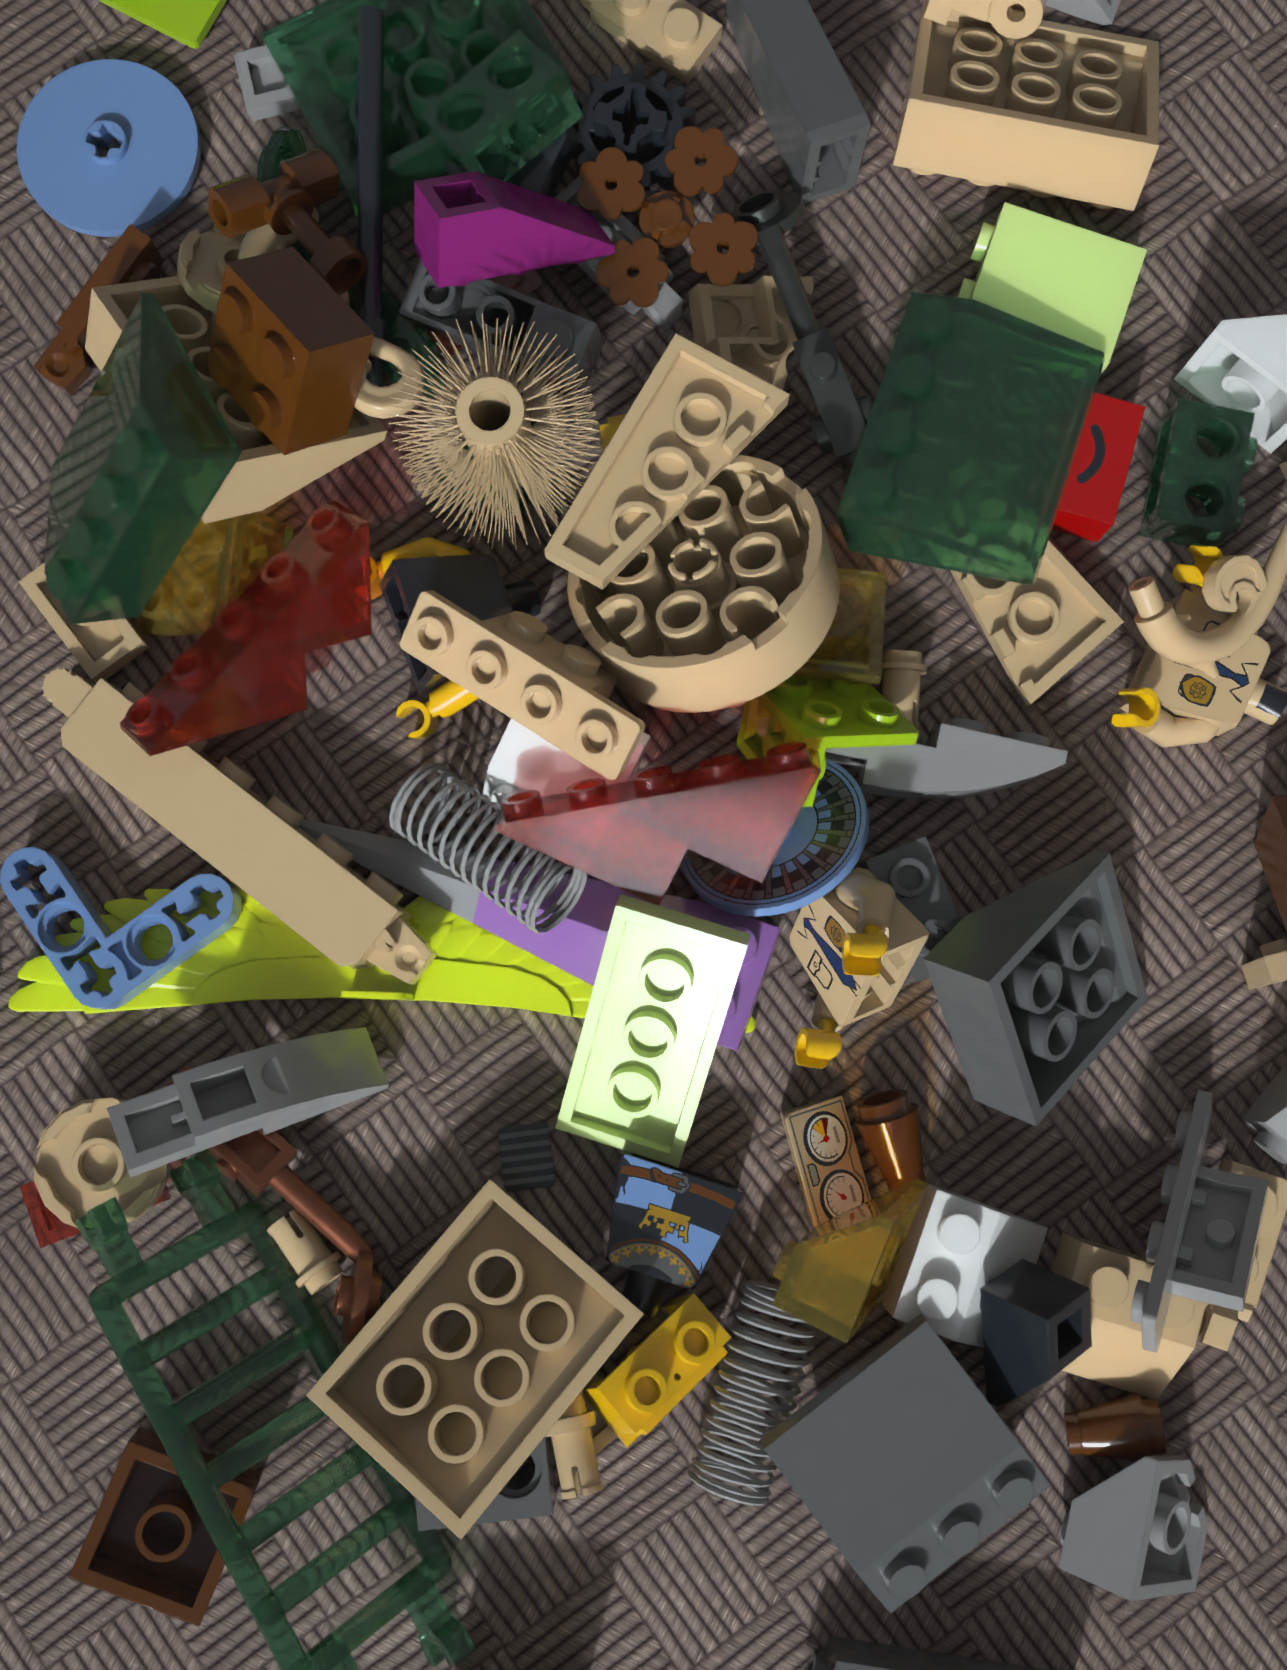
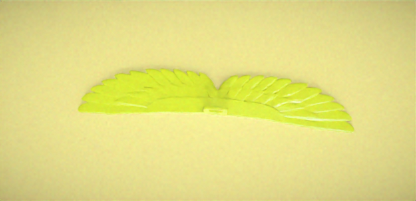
M229 880L238 889L242 898V912L238 921L224 934L127 1004L110 1010L95 1009L81 1004L73 996L46 955L27 961L18 971V978L36 982L19 989L9 998L8 1004L11 1010L17 1012L84 1011L86 1014L253 1000L346 998L437 1001L485 1005L585 1018L594 986L421 896H418L404 909L412 915L408 923L430 945L437 955L432 964L414 985L402 981L376 965L353 969L350 966H338L234 882ZM147 889L144 895L147 900L122 898L107 901L104 904V908L112 915H99L113 934L173 890ZM204 890L199 895L203 901V905L199 910L187 917L179 914L176 909L172 912V916L186 926L189 936L192 937L195 931L187 926L186 923L202 913L216 918L220 914L216 903L223 897L222 893L216 895ZM82 917L73 919L69 923L71 928L78 932L55 936L59 944L71 946L82 937L84 932ZM156 924L150 927L144 933L141 940L143 953L150 960H158L165 957L173 944L171 931L164 924ZM98 944L94 950L100 949L101 945ZM90 954L72 961L73 965L77 960L90 963L98 976V981L92 986L93 991H102L109 994L113 991L109 980L117 974L115 969L100 968L96 965ZM752 1016L746 1033L752 1032L755 1029L756 1021Z

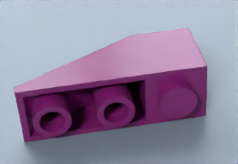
M478 171L414 181V251L438 288L464 286L472 281L508 274L521 275L534 269L565 263H582L590 258L614 254L615 245L591 213L572 204Z

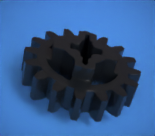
M644 63L636 64L632 76H624L620 66L614 64L611 68V80L606 82L595 73L590 75V95L575 90L572 95L574 112L565 114V124L576 129L579 143L571 157L576 159L577 176H579V169L583 163L587 161L596 162L597 156L602 150L615 147L625 154L627 162L637 161L642 165L644 176L640 183L645 190V201L650 197L651 185L655 183L666 191L671 190L673 186V173L666 168L665 157L669 151L675 149L674 141L678 131L687 126L695 127V107L685 106V88L681 85L668 91L667 72L664 70L656 74L652 80L645 78ZM636 120L635 132L631 134L629 145L625 146L627 133L631 132L632 122Z

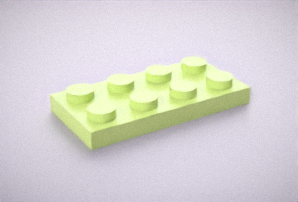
M621 894L614 909L555 1128L679 1168L751 934Z

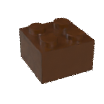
M294 247L226 263L221 293L217 304L210 351L207 356L206 370L211 374L215 383L223 388L250 417L253 425L263 432L283 455H287L347 435L375 333Z
M139 1427L127 1442L69 1578L200 1627L257 1490L262 1473Z

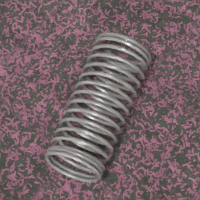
M432 762L418 768L400 786L392 801L389 821L390 827L396 833L408 839L414 846H418L425 854H429L434 861H440V864L445 869H451V872L456 877H462V880L467 885H472L477 892L483 893L488 900H494L499 908H506V912L510 916H517L518 921L521 924H525L535 934L548 932L563 921L574 908L584 890L587 881V866L583 861H580L576 856L568 857V853L564 848L557 849L554 841H546L542 833H534L531 825H523L520 817L513 818L509 810H502L498 802H491L487 795H480L476 787H470L466 780H459L456 773L450 772L442 763ZM440 771L442 774L433 778L417 796L409 812L407 825L402 827V811L413 789L428 774ZM442 780L440 790L426 806L422 817L412 824L413 817L422 799L438 781ZM459 785H462L464 789L459 791ZM455 786L452 796L448 800L451 788ZM470 793H473L475 796L470 798ZM465 794L462 805L455 811L445 829L434 837L438 825L448 815L455 801ZM480 800H484L486 804L480 807ZM475 802L472 814L463 823L456 836L445 844L450 830L458 823L464 811ZM491 808H495L496 812L491 814ZM485 811L481 824L476 828L466 844L456 851L462 836L470 828L475 818ZM502 815H505L507 820L501 823ZM496 818L493 829L475 853L468 857L474 842L481 835L484 828ZM516 823L519 827L511 831L512 824ZM506 827L505 833L496 849L479 865L486 848L493 838ZM523 831H528L530 835L522 839ZM429 833L428 840L423 841L422 836ZM517 835L507 856L491 871L496 858L505 845ZM538 838L540 840V844L533 847L534 839ZM440 840L439 847L433 849V843ZM526 843H528L525 852L521 856L518 863L508 873V875H506L502 879L508 865L510 864L514 856ZM545 846H550L552 851L544 855ZM451 847L450 855L444 856L443 851ZM538 852L528 872L514 885L524 866ZM462 854L461 862L455 864L454 859ZM561 854L563 859L554 865L556 855ZM474 860L472 870L466 872L465 866ZM549 860L547 867L543 871L540 878L530 888V890L527 891L530 882L535 877L539 869ZM485 868L483 877L477 879V872ZM574 868L571 878L561 895L547 910L536 917L539 906L553 893L563 878L564 873ZM497 874L495 884L488 887V880ZM508 882L506 892L499 895V888ZM520 889L517 900L510 903L511 895ZM530 897L526 909L521 911L522 903ZM547 916H549V917H548L546 920H544L543 922H541V923H539V924H535V923H537V922H539V921L545 919Z
M749 1280L744 1282L745 1288L742 1289L745 1296L739 1298L743 1305L769 1315L797 1321L811 1331L794 1330L782 1323L747 1311L735 1312L737 1318L765 1330L794 1336L808 1346L791 1345L775 1336L741 1325L730 1327L732 1332L761 1345L790 1351L804 1361L788 1360L765 1348L735 1339L726 1342L728 1347L740 1354L760 1361L789 1367L800 1376H788L752 1359L734 1354H726L723 1357L726 1364L759 1377L786 1382L795 1391H784L769 1382L740 1371L727 1368L718 1370L722 1379L737 1386L726 1383L713 1385L718 1394L728 1399L719 1397L709 1399L711 1406L722 1413L708 1412L704 1414L707 1421L715 1427L707 1426L700 1429L703 1437L709 1441L698 1442L696 1447L705 1456L699 1455L691 1458L693 1463L689 1464L690 1470L687 1472L690 1479L697 1486L714 1495L741 1504L762 1506L770 1501L768 1496L772 1493L768 1486L776 1481L772 1471L776 1470L777 1466L775 1464L766 1466L749 1456L768 1457L771 1460L762 1445L750 1440L759 1441L768 1432L751 1423L777 1427L784 1420L777 1421L754 1408L779 1412L786 1419L791 1416L789 1412L797 1408L793 1397L802 1393L797 1382L806 1378L800 1367L810 1364L805 1353L813 1350L814 1346L809 1338L819 1334L812 1323L823 1320L822 1312L826 1310L821 1303L803 1294L777 1285ZM732 1392H735V1393L744 1395V1396L749 1397V1398H752V1399H754V1400H751V1399H748V1398H745V1397L736 1395V1394H734V1393H732ZM755 1392L783 1397L791 1405L780 1406ZM725 1406H729V1407H732V1408L739 1409V1410H741V1411L747 1412V1413L752 1414V1415H754V1416H750V1415H747V1414H744V1413H741V1412L732 1410V1409L727 1408V1407H725ZM716 1419H720V1420H723V1421H727V1422H730V1423L739 1425V1426L744 1427V1428H746V1429H749V1430H751V1431H753V1432L746 1431V1430H742V1429H739V1428L730 1426V1425L725 1424V1423H723V1422H721V1421H718V1420H716ZM712 1434L731 1438L752 1448L728 1442ZM706 1448L728 1453L751 1464L718 1455ZM748 1471L764 1472L769 1476V1480L762 1481ZM704 1473L712 1477L724 1480L726 1482L746 1486L752 1489L753 1491L742 1490L733 1486H729L705 1475Z

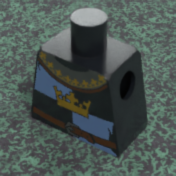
M622 1150L606 1261L630 1269L622 1295L643 1312L644 1315L657 1316L667 1282L689 1289L696 1288L739 1204L742 1195L739 1185Z

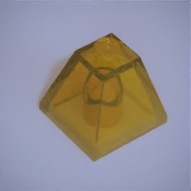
M918 1179L912 1180L816 1225L798 1243L792 1240L788 1241L774 1268L773 1277L780 1280L781 1283L772 1305L847 1343L884 1299L928 1184Z

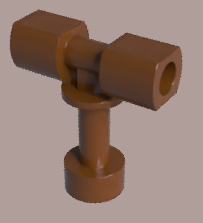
M316 148L281 161L279 176L260 183L253 175L245 174L209 188L208 213L216 227L226 237L233 238L267 224L279 235L293 233L312 255L309 264L338 295L352 289L366 271L367 260L350 239L345 236L331 238L311 216L314 206L337 198L339 171L330 156L322 149Z

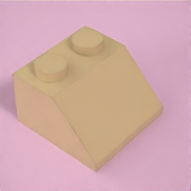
M1062 1232L1052 1272L1090 1288L1092 1347L1062 1371L1132 1393H1139V1395L1158 1399L1195 1349L1206 1303L1172 1294L1158 1352L1144 1350L1142 1348L1141 1324L1131 1321V1307L1138 1280L1150 1282L1155 1263L1146 1261L1144 1257Z

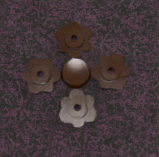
M687 126L679 130L675 136V149L669 151L665 157L666 168L671 173H674V185L678 192L661 191L653 194L646 201L645 190L640 183L644 176L643 167L637 161L627 162L625 154L620 149L615 147L606 148L598 154L596 162L587 161L581 165L579 176L583 183L578 187L576 196L578 204L583 210L587 212H597L600 210L603 219L614 221L621 216L622 210L634 212L641 208L639 223L642 232L647 238H639L632 245L626 240L615 241L613 243L615 245L614 254L603 258L596 267L597 280L600 285L609 289L610 299L614 304L621 306L631 300L638 307L653 305L659 297L658 285L664 283L669 276L668 266L659 260V247L664 249L675 248L683 244L688 237L689 244L694 250L690 258L691 267L698 273L707 272L709 280L716 286H728L736 280L738 272L747 273L754 268L755 255L752 250L756 247L758 241L756 228L745 221L735 223L734 218L725 212L717 214L713 218L712 223L699 222L694 225V208L685 197L694 196L702 189L709 194L718 193L724 185L723 177L732 175L737 169L738 155L731 146L724 145V134L721 130L710 128L704 134L699 128L694 126ZM699 162L705 163L703 166L696 165ZM610 186H616L613 190L607 189ZM720 249L728 250L724 254L718 252ZM633 272L638 273L636 277L629 276Z

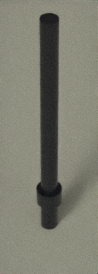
M365 6L359 9L357 249L366 258L367 267L364 275L357 283V315L375 333L374 337L389 342V322L382 319L384 11L378 7ZM368 357L371 362V370L367 374V379L370 383L381 387L382 360Z

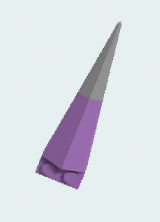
M306 819L298 826L316 841L322 833L327 834L354 855L352 858L353 862L592 986L595 983L614 909L621 894L751 934L717 1045L739 1052L781 933L779 927L747 916L723 911L706 902L587 878L579 900L567 917L548 932L535 934L525 924H521L517 916H510L506 912V908H499L494 900H488L483 893L477 892L472 885H467L462 880V877H456L451 872V869H445L440 864V861H434L429 854H425L410 841ZM444 850V856L450 855L451 850ZM462 854L454 859L455 864L461 862ZM482 856L479 865L488 857ZM496 859L491 871L494 870L501 863L502 860ZM474 860L465 866L466 872L472 870ZM510 862L502 879L508 875L517 863ZM524 866L514 885L522 879L531 866ZM485 868L477 872V879L483 877ZM539 869L530 882L527 891L537 882L545 869ZM564 873L563 878L553 893L539 906L536 917L547 910L561 895L571 878V874ZM497 874L488 880V887L495 884ZM508 882L499 888V895L506 892ZM520 889L511 895L510 903L517 900ZM530 897L522 903L521 911L526 909ZM547 916L545 919H543V920H541V921H539V922H537V923H535V924H539V923L543 922V921L546 920L549 916Z

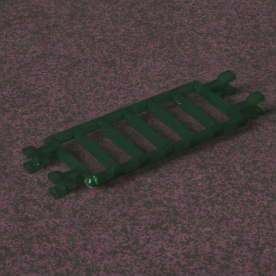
M206 1149L182 1162V1165L171 1170L169 1174L178 1192L190 1202L202 1228L148 1258L142 1259L130 1237L125 1215L116 1197L90 1209L86 1215L77 1219L75 1223L88 1245L97 1252L110 1279L91 1290L88 1298L89 1305L279 1669L359 1670L351 1652L404 1609L408 1611L419 1632L420 1646L430 1666H437L444 1659H446L448 1665H456L475 1648L472 1640L461 1623L451 1615L435 1585L451 1571L452 1559L436 1529L418 1531L415 1497L358 1443L243 1524L238 1525L219 1488L327 1416L308 1397L281 1413L208 1463L205 1462L187 1428L192 1422L306 1349H309L322 1375L341 1355V1351L305 1285L298 1288L295 1282L300 1277L274 1238L270 1237L266 1231L272 1223L264 1208L256 1202H248L236 1209L233 1208L220 1184L216 1163L210 1151ZM246 1233L264 1268L141 1340L122 1303ZM278 1291L295 1326L173 1401L154 1364L273 1292ZM371 1466L390 1502L272 1589L252 1551ZM403 1525L422 1561L305 1652L285 1614Z

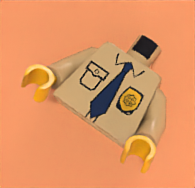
M1190 545L1188 551L1194 556L1195 565L1177 564L1173 569L1172 575L1179 583H1190L1193 592L1185 589L1170 602L1176 614H1189L1191 616V620L1185 624L1187 627L1195 631H1207L1227 621L1233 613L1213 610L1207 605L1202 593L1204 574L1212 562L1224 555L1215 546ZM1258 630L1245 645L1229 657L1215 661L1219 671V676L1215 679H1212L1200 670L1163 658L1148 644L1129 687L1119 689L1118 691L1119 695L1124 696L1119 709L1127 713L1113 714L1111 720L1115 727H1133L1137 732L1161 747L1207 743L1214 736H1219L1235 728L1240 722L1243 713L1268 725H1273L1287 704V690L1259 678L1271 653V647L1268 642L1258 636Z
M858 867L851 870L845 879L833 890L811 904L802 907L790 933L791 947L818 993L811 1019L812 1024L817 1029L803 1027L800 1029L796 1039L794 1055L795 1062L799 1066L818 1069L825 1068L829 1064L830 1059L836 1057L842 1047L841 1035L836 1031L841 1030L842 1027L890 1007L930 935L925 926L895 897L893 887L878 880L867 869Z

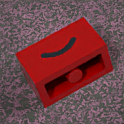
M1074 386L1071 387L1059 406L1050 404L1044 416L1038 437L1039 442L1047 444L1042 464L1033 463L1023 490L1022 499L1031 501L1027 518L1034 525L1098 542L1114 525L1146 406Z

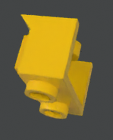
M694 1293L671 1299L663 1307L669 1316L639 1345L630 1348L626 1358L607 1377L590 1380L583 1389L584 1397L627 1448L640 1435H647L728 1353L723 1345L731 1336Z

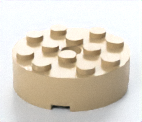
M737 455L603 590L569 572L567 593L569 606L579 629L594 654L600 658L602 668L618 678L615 685L636 701L650 707L672 712L699 713L739 707L747 701L777 687L800 669L815 653L831 627L839 602L840 577L837 562L818 508L806 488L802 490L796 483L785 477L781 467L771 462L755 457Z

